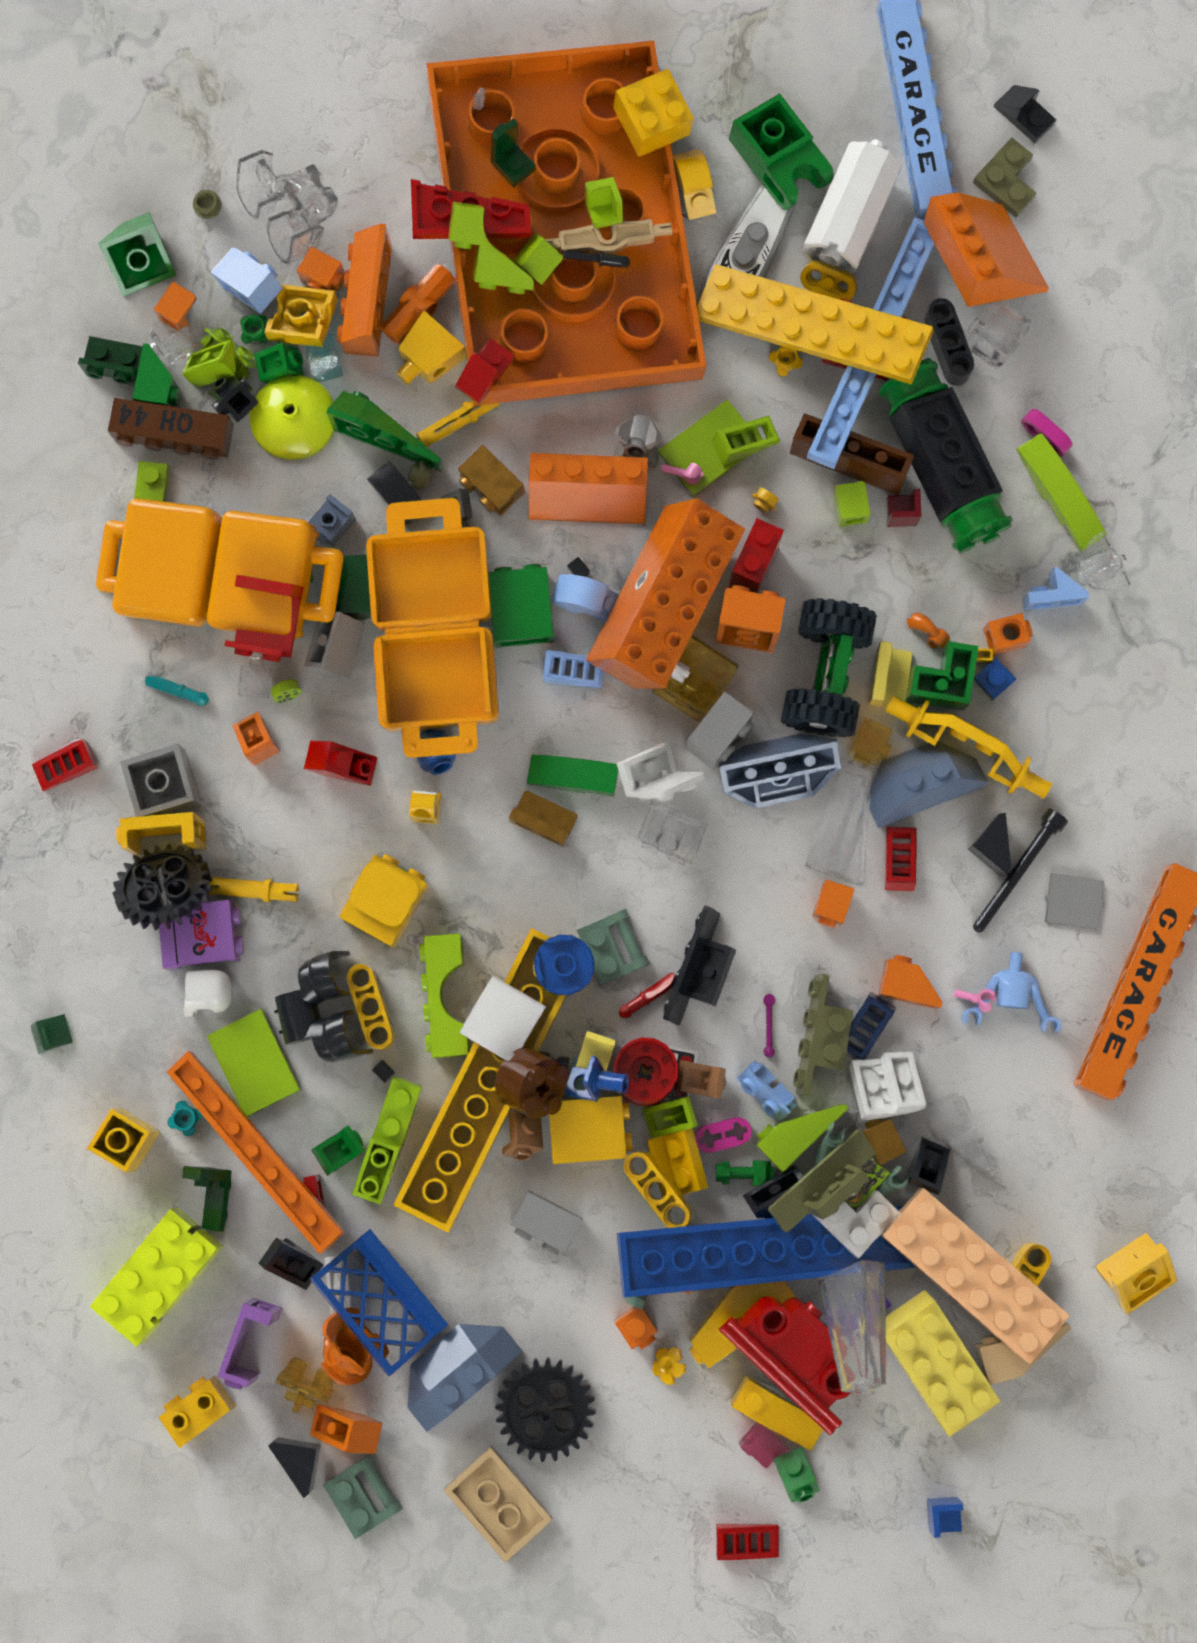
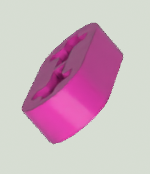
M1031 409L1021 419L1025 430L1033 437L1042 433L1059 457H1063L1073 446L1069 436L1039 410Z
M737 1117L699 1128L695 1134L697 1147L701 1151L713 1153L746 1143L751 1137L752 1130L749 1122ZM738 1122L739 1126H745L746 1132L742 1133L741 1140H737L736 1136L725 1137L724 1132L732 1130L734 1127L733 1123ZM709 1130L710 1134L713 1135L721 1133L722 1136L721 1139L713 1141V1147L708 1148L704 1143H700V1138L704 1137V1131Z

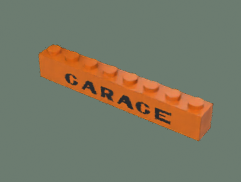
M1176 863L1166 866L1074 1086L1105 1100H1114L1116 1096L1120 1097L1126 1086V1080L1123 1079L1127 1069H1132L1138 1057V1053L1135 1052L1139 1040L1143 1041L1148 1034L1150 1025L1147 1024L1149 1016L1157 1011L1162 998L1158 996L1163 985L1166 986L1169 983L1173 974V969H1170L1174 958H1178L1181 955L1185 945L1182 938L1186 930L1190 931L1196 920V914H1193L1197 905L1196 872Z

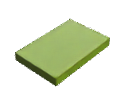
M728 399L658 450V454L669 466L686 470L690 463H695L702 468L704 475L695 485L689 484L682 477L676 475L693 498L749 457L747 456L723 465L713 445L712 439L717 431L745 423V420ZM747 432L751 442L754 443L755 441L751 435V432ZM737 436L736 438H737V440H738V442H739V445H740V447H741V446H743V444H742V442H741L740 437Z
M259 1009L207 1035L237 1102L247 1117L301 1090L263 1009Z

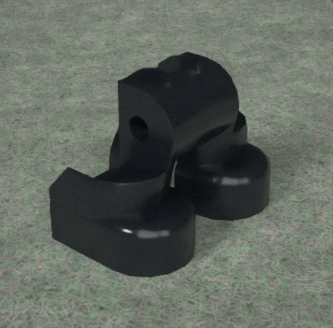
M331 951L307 960L300 966L298 971L300 990L275 997L277 1010H274V1013L279 1016L282 1029L279 1031V1034H283L285 1045H292L312 1039L318 1056L328 1062L344 1061L373 1053V1049L355 1050L348 1041L345 1031V1018L355 1014L354 1010L342 1011L326 1018L320 1017L318 1004L326 1000H334L350 995L349 990L343 991L337 987L330 966L332 960L349 956V951Z

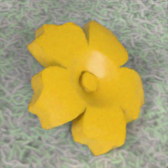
M672 1347L670 1350L668 1348H659L655 1353L658 1361L653 1362L652 1371L654 1376H660V1380L666 1385L675 1384V1377L680 1378L682 1374L686 1373L687 1366L679 1362L683 1359L681 1349L677 1347Z

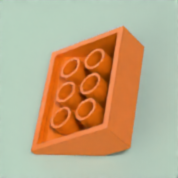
M959 192L931 197L923 223L967 307L1048 292L1049 287L1003 204Z

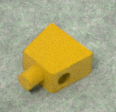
M423 311L398 348L400 357L405 364L396 374L407 385L418 375L428 383H433L466 358L465 346L426 311Z

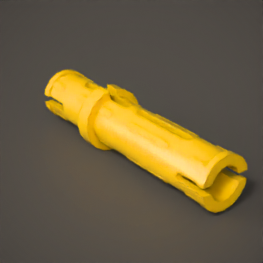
M465 401L461 404V408L441 418L424 430L417 432L416 437L425 446L429 447L468 423H476L478 417L495 407L497 408L499 403L474 406L473 401Z
M211 876L213 881L210 884L219 887L211 886L212 891L207 892L208 895L263 899V902L281 900L297 903L299 894L288 892L300 891V886L298 883L273 882V879L256 881Z

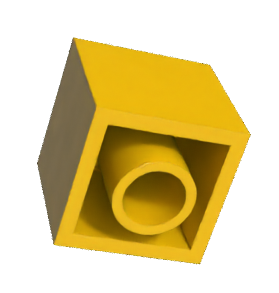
M111 1108L87 1149L122 1171L133 1172L139 1168L160 1131L123 1108Z

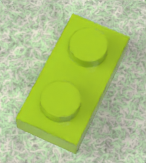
M139 461L134 499L166 502L170 466L166 463Z

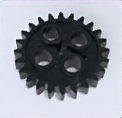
M168 844L165 850L162 851L156 845L153 853L144 849V857L140 858L133 855V864H123L126 872H117L119 881L113 882L115 891L112 894L118 911L122 913L125 920L130 919L133 926L140 922L142 929H146L150 923H152L154 930H158L161 923H165L166 928L170 929L172 921L182 925V917L194 918L191 911L193 909L201 911L200 901H209L207 892L212 891L210 882L213 880L207 862L203 861L201 854L195 855L192 848L185 852L183 845H179L175 851L172 849L171 844ZM159 868H162L161 870L164 877L163 886L167 897L166 906H164V900L161 895L163 890L159 878Z
M550 1357L546 1358L545 1365H540L539 1360L534 1358L532 1368H529L523 1362L521 1364L523 1373L520 1374L513 1369L511 1375L514 1381L512 1382L507 1379L503 1381V1385L508 1391H498L497 1394L504 1402L495 1405L496 1410L503 1411V1414L496 1418V1422L506 1424L501 1429L500 1434L510 1433L511 1437L507 1445L510 1446L517 1442L519 1444L517 1454L522 1453L525 1448L529 1450V1460L534 1457L535 1453H540L541 1462H544L546 1454L551 1453L553 1460L557 1461L558 1451H562L568 1457L570 1455L568 1446L572 1445L574 1448L579 1449L580 1443L577 1438L588 1439L589 1436L583 1428H591L594 1425V1422L588 1419L587 1416L596 1414V1409L588 1407L587 1404L595 1401V1396L585 1395L591 1388V1385L580 1384L584 1376L583 1373L575 1377L572 1375L574 1365H570L566 1370L562 1369V1359L557 1362L556 1366H551ZM555 1382L562 1383L566 1388V1394L561 1398L553 1397L549 1392L551 1384ZM524 1389L532 1390L535 1393L536 1400L530 1405L523 1404L519 1399V1393ZM567 1401L573 1403L571 1407L552 1409L550 1416H545L542 1411L525 1417H519L518 1415L522 1411L540 1409L542 1402H546L548 1407ZM560 1414H567L572 1418L573 1424L567 1429H561L556 1425V1417ZM533 1420L539 1422L542 1426V1432L536 1436L528 1434L525 1429L527 1422Z

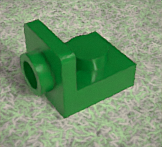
M281 342L254 353L259 381L268 383L288 374L294 376L304 375L302 355L299 349Z

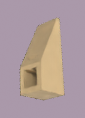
M1065 1322L1031 1364L1021 1360L993 1334L982 1337V1342L974 1344L983 1375L990 1385L1021 1377L1071 1329L1070 1324Z

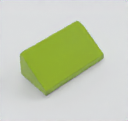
M227 340L191 353L182 375L196 388L214 383L224 376L226 378L234 376L236 372L234 342Z

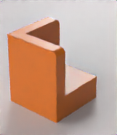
M172 282L153 310L160 321L184 335L190 326L185 316L197 298L193 293Z

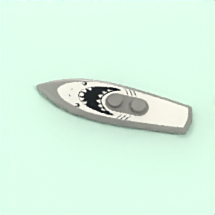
M764 185L760 186L716 253L700 289L697 304L715 264L765 278L782 241L795 205L787 210H783ZM700 322L703 345L716 338L726 329Z

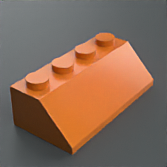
M380 223L355 232L354 242L348 245V261H351L350 271L346 270L344 275V287L348 288L347 297L341 300V315L344 316L343 325H339L337 330V342L341 343L344 354L379 357L382 334L380 325L383 323L392 254V245L386 224Z
M530 453L529 520L645 525L648 458Z

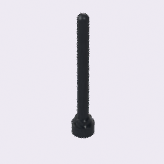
M1050 808L1047 809L1041 818L1043 820L1040 824L1041 830L1014 866L1012 873L1007 876L973 924L975 932L981 933L985 930L1051 835H1056L1058 831L1062 832L1068 820L1060 813Z

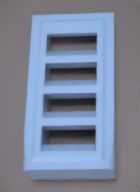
M546 650L543 683L602 689L604 671L595 666L594 680H588L589 667L592 664L586 661L587 656ZM554 661H560L558 674H553ZM566 662L572 663L570 676H565ZM578 664H584L582 678H576Z

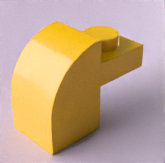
M699 148L673 155L677 184L682 190L688 220L715 214L716 208L712 192L713 184L704 153Z

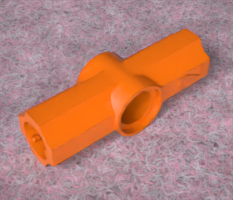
M436 264L417 286L412 285L403 293L399 300V306L380 325L381 331L388 339L400 345L423 311H426L430 316L434 314L437 303L456 283L449 270L442 265Z

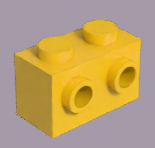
M203 1376L188 1387L192 1393L184 1399L177 1395L163 1406L166 1412L158 1418L179 1448L236 1407L216 1376L208 1381Z

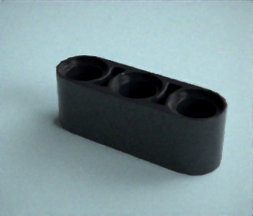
M938 298L930 304L924 321L926 325L933 326V334L930 340L944 378L951 385L961 386L968 381L974 369V358L952 302L945 298ZM940 312L945 315L946 319L939 320L934 317L933 313ZM943 339H952L956 345L947 346ZM953 365L963 366L966 372H956Z

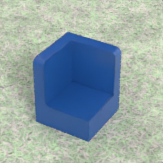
M958 1497L927 1499L929 1531L934 1538H940L941 1533L962 1531L961 1510H964L962 1501Z

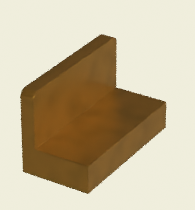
M526 790L517 807L513 808L509 821L564 847L578 815Z

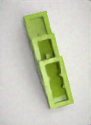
M1042 433L1016 448L1042 499L1048 500L1059 523L1066 525L1078 550L1084 551L1107 536L1104 527L1078 483Z

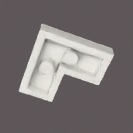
M874 1190L856 1211L844 1201L834 1215L824 1220L816 1216L814 1217L854 1257L860 1258L900 1212L879 1191Z

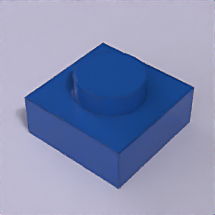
M997 658L974 677V681L992 701L1016 680Z

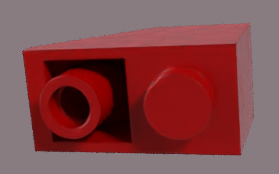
M310 740L303 769L326 777L371 786L378 757L332 741Z

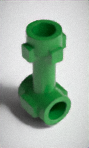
M753 1160L752 1167H730V1161H722V1163L715 1164V1181L722 1182V1185H730V1179H752L753 1186H760L773 1178L771 1161Z

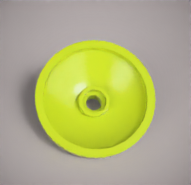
M286 375L267 383L255 396L259 403L250 411V427L259 445L269 454L285 460L308 458L322 450L333 436L334 429L326 413L328 407L333 403V399L325 387L317 381L302 375ZM293 407L295 411L292 414H286V409Z

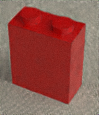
M756 518L732 570L729 588L732 589V586L738 585L749 588V592L759 593L779 550L784 529Z

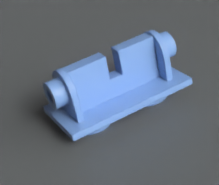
M754 1060L736 1079L741 1083L742 1089L747 1094L757 1099L762 1105L764 1112L779 1122L797 1105L794 1101L795 1096L781 1082L772 1089L769 1084L776 1077L762 1062L758 1064Z

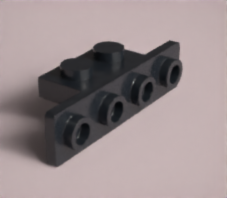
M704 906L702 912L696 918L693 937L686 945L683 964L675 975V985L672 994L664 1005L663 1019L678 1026L681 1024L690 998L716 1007L736 953V949L711 941L720 918V913L711 907Z

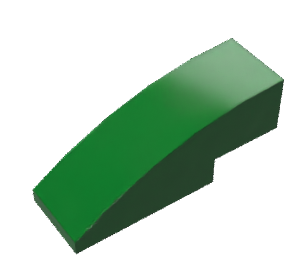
M532 754L527 784L582 794L586 792L614 797L619 770L617 764Z

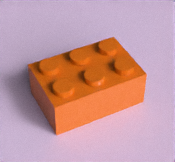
M738 585L732 586V589L725 588L715 643L773 653L780 634L786 598L779 597L780 594L773 591H762L761 594L749 592V588Z

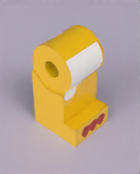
M412 790L409 811L412 822L439 824L442 794Z

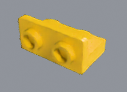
M693 1128L647 1140L650 1154L682 1195L709 1188ZM658 1182L661 1196L664 1198L666 1188L662 1183Z

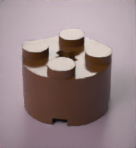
M523 1047L512 1052L515 1055L509 1061L504 1060L496 1075L495 1089L502 1099L501 1102L533 1119H539L548 1114H556L562 1106L561 1099L569 1077L568 1069L563 1067L558 1061L532 1048Z

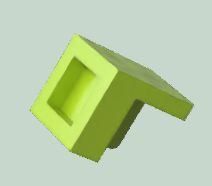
M614 177L585 182L586 207L594 228L623 223L622 198Z
M535 233L513 261L542 285L563 260V256L543 237Z
M860 481L836 485L833 498L838 526L844 527L868 523L871 513L865 482Z

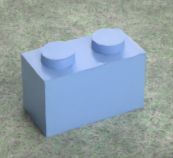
M232 247L211 271L224 290L260 314L283 289L276 279L278 276L277 272L266 263L263 266L260 265L259 261L250 252L245 251L242 253L235 247Z

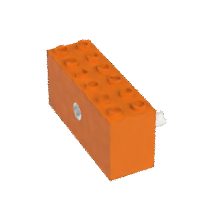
M698 498L664 506L586 661L633 689L665 688L670 677L683 683L684 679L688 678L690 674V668L679 662V659L718 585L745 528Z

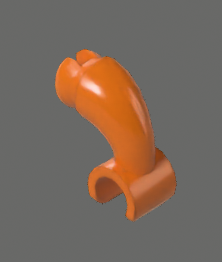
M915 613L911 614V618H907V625L910 629L923 631L930 636L927 639V644L931 649H936L937 647L941 649L949 642V634L945 630L937 628L926 615Z

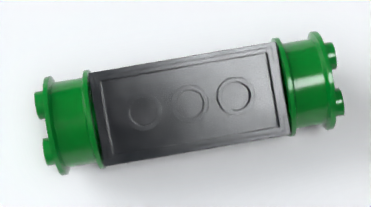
M926 358L921 361L912 385L890 379L879 387L878 394L880 397L886 398L891 409L888 415L905 451L914 455L911 464L942 527H948L955 541L952 544V548L958 550L959 554L974 548L975 544L980 541L983 544H988L1000 537L999 533L1012 526L1013 518L1012 516H1006L1000 504L1002 499L1001 493L1003 492L1002 487L953 387L949 388L947 384L941 383L936 373L938 364L932 361L931 358Z

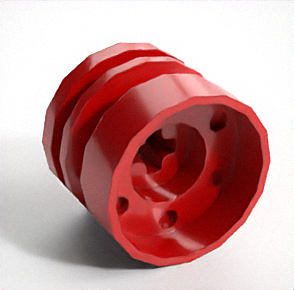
M641 1037L628 1042L620 1049L615 1059L614 1073L628 1074L629 1076L628 1090L626 1094L621 1095L625 1100L638 1106H652L661 1103L670 1095L677 1081L678 1064L675 1054L665 1043L655 1038ZM644 1066L646 1070H653L650 1074L651 1080L646 1081L644 1077L640 1079L637 1077L640 1074V1067Z

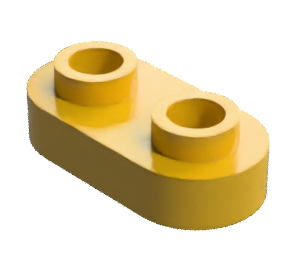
M819 260L806 264L800 275L801 283L808 291L839 300L850 301L858 287L857 280L851 273ZM812 271H819L821 278H814ZM839 282H846L848 289H841Z

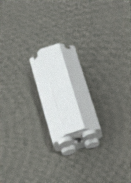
M872 140L871 143L867 141H852L849 143L803 246L802 255L810 262L819 260L855 276L904 165L900 159L887 150L885 143L879 140Z

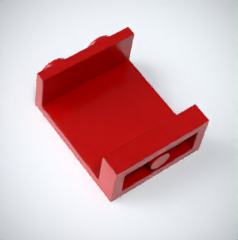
M237 574L236 587L291 597V630L286 635L236 629L235 641L225 640L224 646L235 648L234 654L252 657L253 652L263 653V660L280 662L281 657L291 658L304 587Z

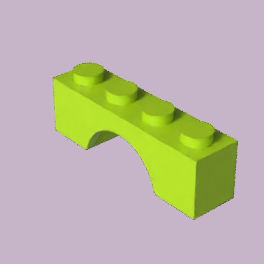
M458 933L424 936V944H419L420 961H426V974H421L422 991L428 992V1004H423L424 1021L430 1022V1034H425L426 1052H432V1058L467 1056L470 1051V1039L459 1033L464 1023L452 1018L443 1003V988L446 980L455 970L464 966L462 935Z

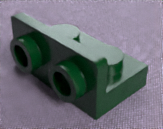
M89 336L84 358L79 357L78 365L88 377L94 379H102V376L110 377L118 383L128 385L130 382H136L143 346Z

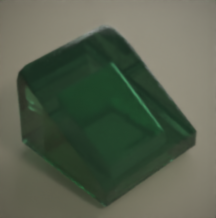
M65 1014L36 1021L31 1025L38 1054L73 1043Z

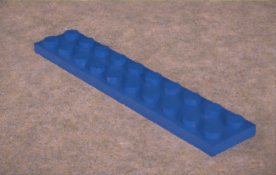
M902 1205V1206H894V1207H895L898 1211H900V1209H901L904 1205ZM808 1214L789 1232H784L774 1218L617 1233L622 1297L917 1268L880 1235L860 1258L854 1257L812 1214Z

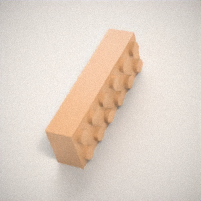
M918 1188L880 1236L1021 1360L1031 1364L1070 1315L926 1189Z

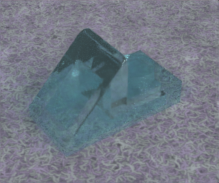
M333 333L326 335L323 347L305 345L311 374L313 373L315 381L319 383L343 376Z

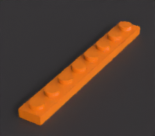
M190 1051L185 1053L167 1071L168 1075L319 1254H323L345 1231L196 1055Z

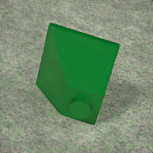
M150 212L123 222L98 242L123 297L176 276L163 240Z

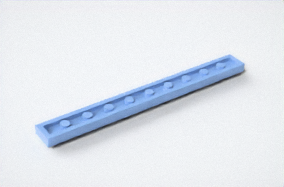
M914 217L874 305V310L898 317L903 316L934 247V242L923 223L924 220ZM851 366L846 367L809 449L807 459L835 469L876 374Z

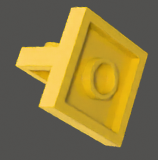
M1144 1233L1095 1266L1099 1275L1116 1294L1120 1307L1127 1315L1178 1281L1168 1250L1162 1243L1156 1245L1147 1233Z

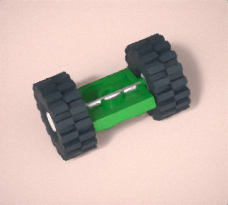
M816 598V600L808 599V601H804L798 634L802 635L805 639H811L812 642H821L822 644L813 689L799 688V690H787L781 717L782 724L794 727L795 730H803L806 733H816L822 736L851 737L855 735L860 704L856 700L842 697L848 687L849 676L846 673L848 664L851 663L854 656V648L862 649V647L868 648L872 645L877 614L873 610H869L865 606L859 607V604H850L843 600L835 601L834 599L824 600Z

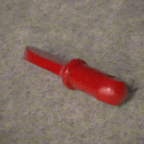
M669 973L644 992H640V995L625 1005L623 1004L619 1009V1016L621 1018H630L639 1009L649 1005L651 1001L666 993L674 985L675 974Z

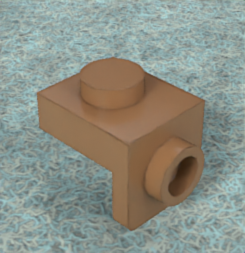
M680 1060L675 1090L720 1099L726 1086V1069Z
M516 1110L509 1113L510 1143L502 1148V1155L511 1156L518 1161L528 1160L535 1153L543 1149L541 1118L533 1119Z

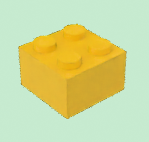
M669 69L616 90L613 108L638 157L691 134L694 117Z

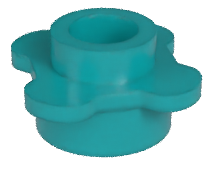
M179 1101L176 1103V1109L171 1117L168 1118L167 1124L171 1129L176 1128L183 1131L185 1136H192L196 1131L195 1126L197 1122L203 1118V1115L197 1108L194 1109L188 1106L186 1101ZM186 1115L188 1120L183 1121V1116Z

